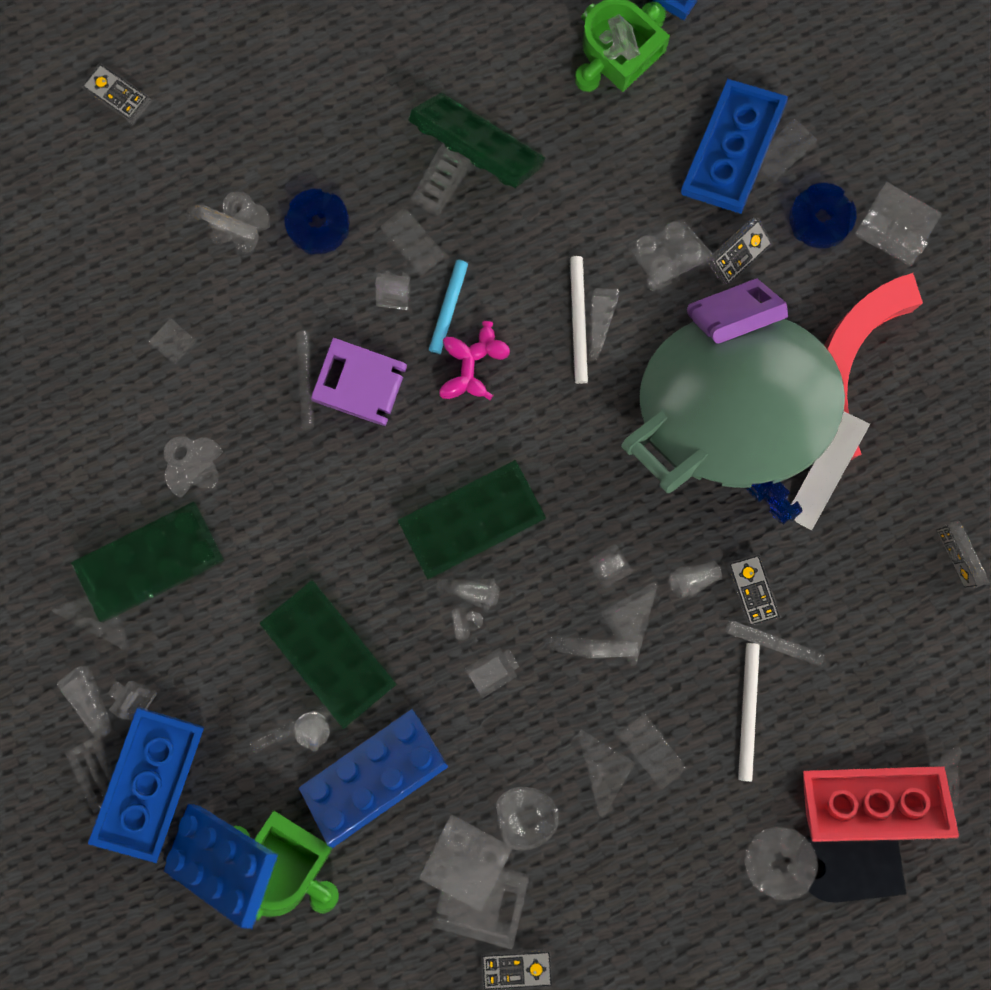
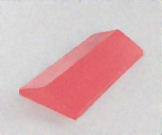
M945 766L803 771L806 816L812 842L946 839L959 837Z

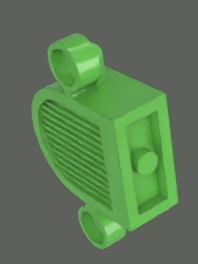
M604 0L596 5L591 4L588 6L581 17L585 22L582 44L584 53L591 63L583 64L577 69L575 77L577 87L586 92L595 90L599 86L602 73L624 92L666 52L670 35L661 28L666 16L664 7L657 2H649L641 10L637 5L628 0Z
M273 811L254 839L278 855L255 920L259 921L261 916L276 917L290 912L301 902L306 893L310 895V905L316 912L327 913L331 911L339 898L338 889L331 882H318L315 878L329 857L332 847ZM233 826L234 828L249 836V833L245 828L241 826Z

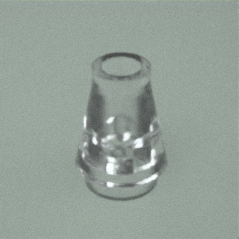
M715 561L677 567L675 572L669 574L670 586L679 599L684 597L690 599L712 583L722 579L721 570Z

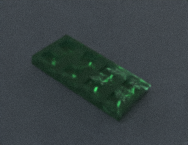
M442 92L413 108L408 118V121L416 125L420 132L435 137L443 142L450 151L462 154L470 159L471 163L477 168L489 171L502 184L512 186L515 189L540 170L545 161L544 156Z
M514 460L397 521L426 578L430 580L546 520V516L518 463Z
M192 502L71 562L99 622L104 623L222 563L225 559L196 502Z
M311 580L259 623L343 729L398 685L314 580Z

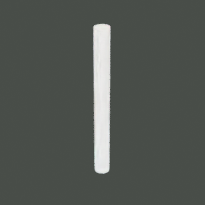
M573 256L570 258L574 371L575 383L577 384L588 383L583 257Z
M746 643L738 775V780L752 781L760 649V644Z

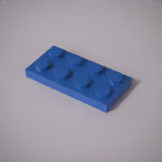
M727 79L682 186L681 195L742 214L786 107L788 96Z
M141 707L136 709L89 839V845L157 863L205 728L204 726Z
M411 709L299 787V790L327 845L334 848L448 768V765L420 718Z
M188 804L184 816L180 820L179 830L172 849L167 856L164 872L240 928H253L278 855L203 807Z

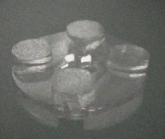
M772 826L756 834L748 846L745 859L746 871L753 885L766 895L785 901L796 899L809 890L815 880L818 867L817 856L809 840L796 829L783 826ZM776 853H781L783 857H790L792 862L787 865V872L782 873L780 868L772 867L771 862L776 860Z

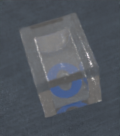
M499 647L466 667L465 670L481 697L484 698L518 677L514 670L519 665L510 650L503 653Z

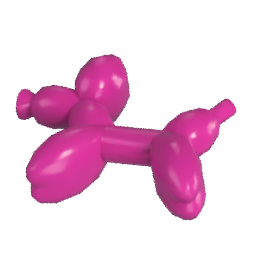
M482 322L483 328L479 332V342L470 347L454 337H445L443 339L446 351L451 356L462 360L461 377L453 378L442 385L439 390L441 398H455L467 390L471 395L484 396L488 400L492 399L493 395L486 390L485 385L480 380L474 378L475 361L483 358L486 354L498 360L505 359L510 354L509 346L505 342L494 340L495 332L491 328L493 322Z

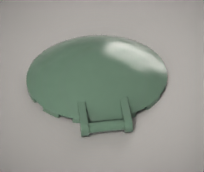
M782 319L719 344L715 343L711 336L708 337L694 322H691L667 338L651 357L645 369L640 388V408L644 425L629 435L623 441L621 447L628 455L633 454L660 481V487L667 494L673 492L691 477L699 480L704 478L722 483V486L734 488H751V484L770 481L777 483L802 472L812 465L832 443L844 412L845 393L842 376L834 358L826 347L806 329L789 320ZM649 442L675 469L670 472L644 446Z

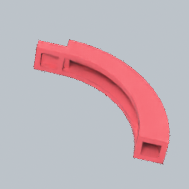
M913 273L887 282L864 297L836 325L824 345L834 358L842 376L845 393L844 412L849 413L847 390L853 360L866 337L882 323L911 313L923 304ZM859 446L851 460L862 455Z

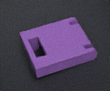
M757 278L693 302L687 307L688 316L693 319V322L718 344L788 318L787 303Z
M333 337L311 400L358 418L386 426L388 419L377 415V410L387 414L391 413L403 380V376L391 371L395 369L405 372L407 364ZM334 358L345 363L336 389L325 386Z

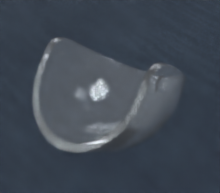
M518 787L506 791L497 801L498 829L505 844L510 848L521 851L530 850L544 844L555 833L559 822V814L555 803L546 793L535 788Z

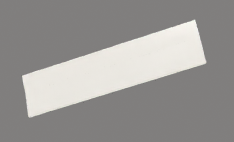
M843 412L835 438L822 456L814 462L788 510L797 523L810 530L813 529L869 428V423Z

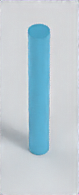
M456 260L429 346V351L441 354L443 339L447 335L468 267V263L465 261Z

